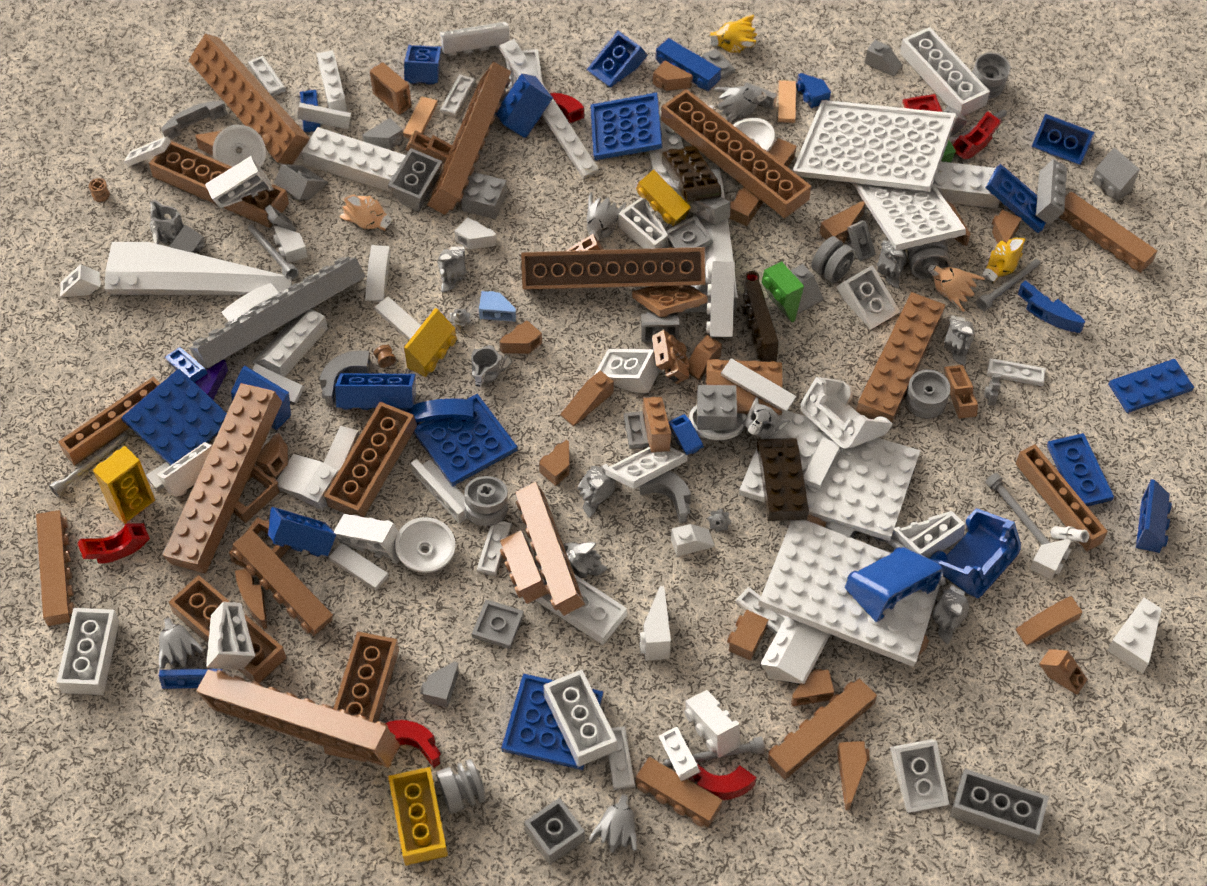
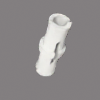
M1054 526L1051 529V536L1054 539H1069L1071 542L1079 541L1084 543L1089 539V532L1087 530L1075 529L1071 526L1066 528Z

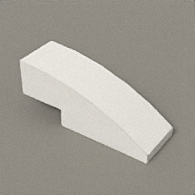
M371 245L366 283V301L381 302L384 300L391 256L389 246Z
M271 283L261 286L229 305L222 311V314L228 321L240 319L241 314L248 310H256V306L264 301H272V297L279 292Z

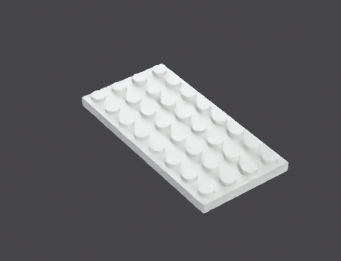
M852 183L896 251L966 235V228L934 184H932L931 190L928 192Z

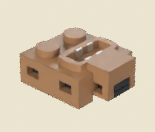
M665 330L652 335L656 367L660 370L665 369L666 377L676 384L688 379L690 376L689 361L686 357L687 348L685 344L678 341Z

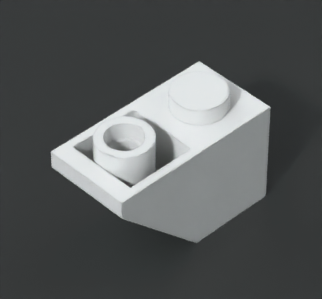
M468 217L455 230V241L470 250L493 247L497 244L496 233L492 229L486 228Z
M279 226L274 227L275 234L273 238L275 244L280 245V248H278L279 253L283 258L285 257L287 263L308 257L300 233Z
M1065 539L1041 545L1030 570L1051 580L1055 574L1059 575L1064 565L1061 563L1062 559L1067 560L1072 550L1068 548L1071 540Z

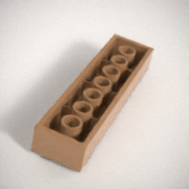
M173 141L170 142L165 152L155 155L149 162L154 178L213 204L216 203L212 200L205 184L232 168L227 164ZM271 184L274 190L268 191L266 189L257 192V196L252 197V195L243 197L241 198L242 201L223 208L270 228L273 224L268 220V213L265 208L268 205H272L282 213L289 205L285 189Z
M913 292L910 293L858 401L856 411L860 415H864L868 419L885 417L891 423L894 422L906 396L909 381L919 369L943 317L946 304Z

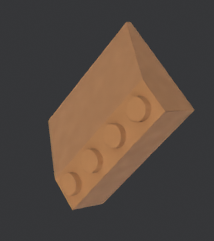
M707 359L706 385H735L737 414H748L757 396L721 376V372L729 360ZM735 360L782 388V362ZM758 398L759 404L766 405L772 408L778 415H782L781 410Z

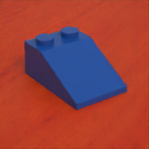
M617 31L586 70L611 88L638 69L648 55L641 46L620 31Z
M408 45L404 60V80L411 84L425 82V84L432 85L438 83L442 47Z

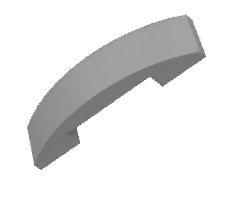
M224 101L201 103L181 111L161 128L163 137H168L171 140L180 136V130L207 117H210L213 121L227 115Z

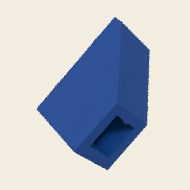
M803 73L798 74L796 88L798 91H801L804 102L808 103L810 108L820 106L822 100L830 101L831 91L824 80Z
M685 414L668 422L676 443L686 455L694 454L704 447L694 426Z

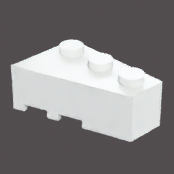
M251 156L205 184L212 200L220 208L242 201L241 198L252 195V197L257 196V192L266 189L268 191L274 190L265 172Z
M641 197L618 213V227L643 249L668 248V234L645 198Z
M950 511L930 517L927 521L920 523L916 521L911 523L910 526L893 528L892 537L904 547L930 559L935 552L939 550L944 551L963 538L965 523Z
M344 514L334 531L340 543L362 552L365 549L375 552V557L381 558L383 555L391 558L392 563L398 564L399 558L395 549L398 530L394 523L387 520L379 521L371 517L363 518L355 514Z
M1143 598L1112 640L1107 651L1143 674L1149 664L1162 608Z
M222 602L211 615L206 667L244 669L255 657L243 608L241 603Z
M708 690L685 701V716L689 722L692 721L695 724L696 732L700 737H704L710 752H714L720 758L740 747L739 723L737 721L732 722L728 718L730 713L727 710L721 711L719 708L720 703Z

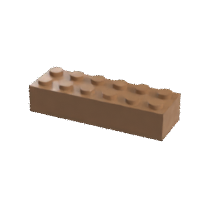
M379 402L324 495L328 507L347 515L355 514L363 518L365 517L417 427L413 414Z
M198 575L168 603L174 615L205 642L209 643L211 615L222 602L230 601ZM244 614L255 657L244 669L238 670L250 681L261 683L287 657L283 646Z
M357 631L335 701L334 710L340 711L342 709L355 717L361 715L373 723L379 721L399 653L397 639ZM323 746L327 755L366 762V760Z

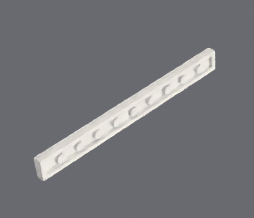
M515 39L499 45V50L517 78H519L521 73L536 76L545 87ZM552 99L542 114L543 118L582 178L584 179L598 173L599 168L554 99Z

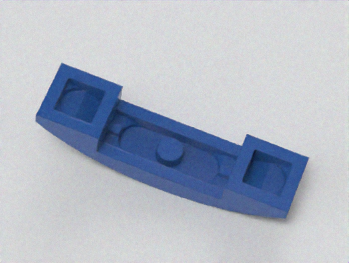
M455 398L436 399L414 404L413 408L403 411L414 415L417 426L419 422L454 417L455 421L474 419V401Z

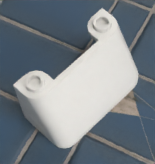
M816 377L801 402V411L840 447L851 449L881 437L889 431L893 423L887 418L877 417L875 419H868L864 415H860L848 404L853 392L847 383L841 380Z

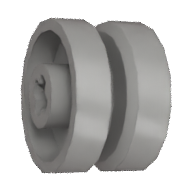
M831 236L817 250L812 260L811 268L818 274H824L825 279L831 283H836L849 270L854 261L856 251L849 245H843L842 241L837 237Z
M946 240L910 247L907 250L912 274L917 278H934L928 271L930 265L941 268L951 267Z
M925 369L918 371L911 377L905 398L908 409L914 415L921 418L930 419L939 416L946 408L950 395V383L942 373L935 370Z
M482 476L471 480L466 485L464 492L465 514L472 523L481 526H491L503 521L508 511V490L500 479Z

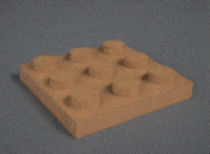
M691 285L648 286L632 291L633 299L659 317H667L669 314L683 312L685 309L697 308L702 304L708 303L707 296Z

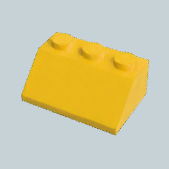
M654 169L638 182L636 190L639 196L645 198L651 208L662 215L663 220L667 224L670 223L672 226H675L682 220H685L691 207Z
M435 308L404 346L407 368L424 377L435 370L437 362L445 357L448 348L454 346L457 340L455 327L439 309Z

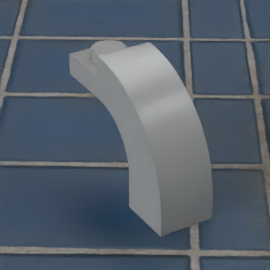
M369 351L343 353L332 359L325 366L319 380L322 398L325 399L326 406H334L336 397L335 385L340 373L369 374L371 364Z
M667 471L638 486L640 495L661 493L668 496L675 505L679 523L687 522V514H690L691 493L686 483L678 475Z

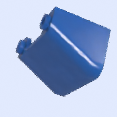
M976 508L966 518L968 532L947 555L939 550L930 559L939 563L944 568L943 576L968 595L980 598L1018 556L1021 550V542L1015 522Z
M898 547L884 558L859 571L851 572L847 577L848 581L844 588L872 619L878 622L884 619L883 612L886 609L890 608L892 610L898 601L920 589L927 594L935 591L944 573V568L939 563L906 547Z

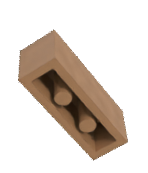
M662 397L643 398L642 411L650 451H670L671 431Z

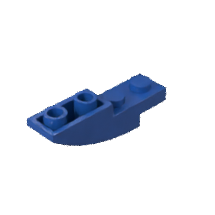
M1026 280L1021 283L1018 295L1028 303L1026 310L1039 319L1060 329L1076 333L1082 332L1086 321L1071 310L1067 304L1059 299L1052 302Z

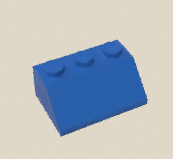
M521 73L495 114L503 125L526 138L553 97L536 76Z
M1045 114L1032 147L1081 165L1096 132Z
M244 366L231 390L232 401L241 383L275 391L282 401L271 428L277 430L291 417L289 392Z
M1153 479L1150 480L1141 499L1136 548L1160 553L1162 547H1166L1168 542V535H1165V532L1170 525V519L1167 518V515L1170 514L1172 502H1169L1170 494Z
M271 507L268 535L274 544L282 547L289 545L292 549L299 552L306 550L317 557L321 555L328 557L336 534L326 522Z

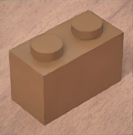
M746 609L744 615H740L736 622V631L731 632L728 637L729 651L751 661L768 628L769 619Z

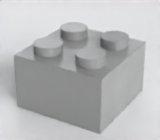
M473 172L461 199L462 210L496 219L507 195L506 180Z
M698 385L697 430H736V386Z
M560 798L524 821L526 834L549 865L585 841L584 829Z

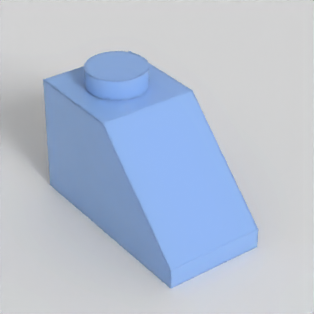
M493 291L481 292L479 304L480 319L516 322V308L501 293Z

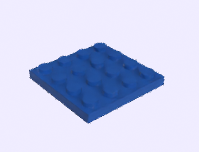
M657 92L590 104L593 156L595 161L663 149Z
M178 368L121 418L123 422L171 466L204 442L209 443L215 438L227 413Z
M478 393L467 399L474 401V419L455 421L454 417L425 421L419 424L413 432L452 487L518 451L517 445Z
M523 673L501 751L584 770L585 765L577 766L544 697L543 685L555 680ZM592 689L601 706L604 691Z

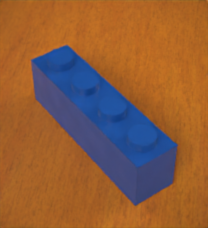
M670 38L666 39L656 48V61L659 64L667 61L692 75V82L701 89L709 91L721 79V68Z

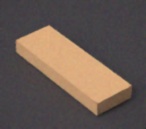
M779 80L778 122L795 123L796 81Z
M421 96L403 132V137L410 138L415 130L422 134L424 133L438 105L437 100Z

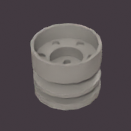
M990 52L984 53L977 58L972 73L990 91L988 98H995L1003 92L1011 67L1004 56Z
M471 759L465 761L467 771H464L461 763L457 764L458 774L454 775L450 767L436 771L438 783L450 814L464 809L463 799L467 798L471 806H474L473 795H476L479 803L485 802L483 781Z

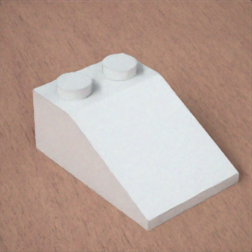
M873 265L836 286L844 301L870 330L900 313L899 308Z
M608 349L596 371L597 373L601 370L614 381V386L635 393H649L660 369L656 367L654 350Z
M293 454L288 461V465L277 478L278 489L323 511L327 505L324 495L339 471L323 462Z
M664 586L659 587L645 620L644 632H640V653L645 655V661L670 659L671 638Z
M930 739L890 747L907 813L949 805L936 740Z

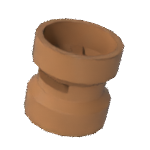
M95 178L90 181L89 189L92 193V198L96 202L106 201L110 196L106 181L102 178Z

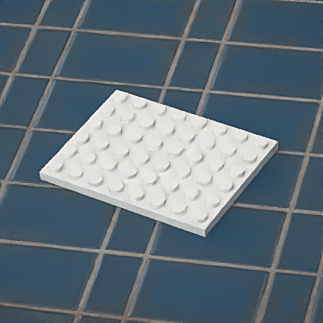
M822 100L792 171L800 177L930 192L953 129L956 114Z
M790 411L782 412V415H779L781 419H788L790 422L783 429L776 431L769 439L797 438L804 475L822 438L833 440L807 416ZM881 438L873 439L851 449L840 447L820 489L805 484L809 507L808 515L818 517L822 521L829 523L836 522L854 528L855 531L890 541L920 450ZM756 448L740 487L739 495L765 503Z
M791 520L758 606L914 667L940 585L938 584L935 591L929 594L920 589L896 603L892 610L888 608L883 612L884 619L875 622L844 587L848 581L847 577L851 572L859 571L891 553L856 539L847 538L843 534L807 520Z

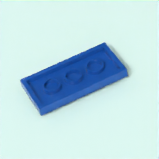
M1002 164L998 165L985 188L1014 212L1016 216L1021 217L1030 228L1037 233L1041 232L1046 222L1036 216L1037 195Z
M1176 359L1110 380L1108 383L1126 413L1188 393L1194 389L1193 384Z
M1084 433L1048 441L1047 448L1059 473L1087 507L1113 500L1114 495Z

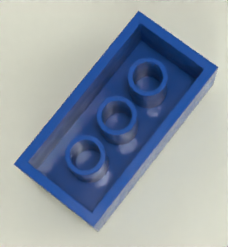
M340 373L335 385L336 408L350 410L352 408L370 410L376 408L379 402L399 408L400 410L413 408L416 397V375Z

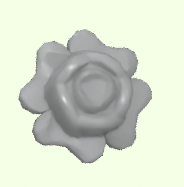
M455 309L454 312L450 313L449 322L453 323L454 327H465L466 324L470 323V313L466 309Z
M723 509L711 511V516L707 518L710 522V528H715L716 532L727 530L729 528L728 525L732 522L729 518V512H724Z

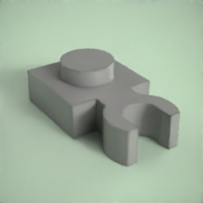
M992 375L989 386L985 387L984 398H988L987 405L995 406L998 390H1000L1001 386L999 383L1001 375Z

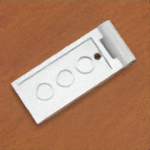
M575 575L585 602L584 606L563 616L559 610L553 608L550 602L553 598L549 593L535 600L602 645H604L627 616L626 607L577 575Z

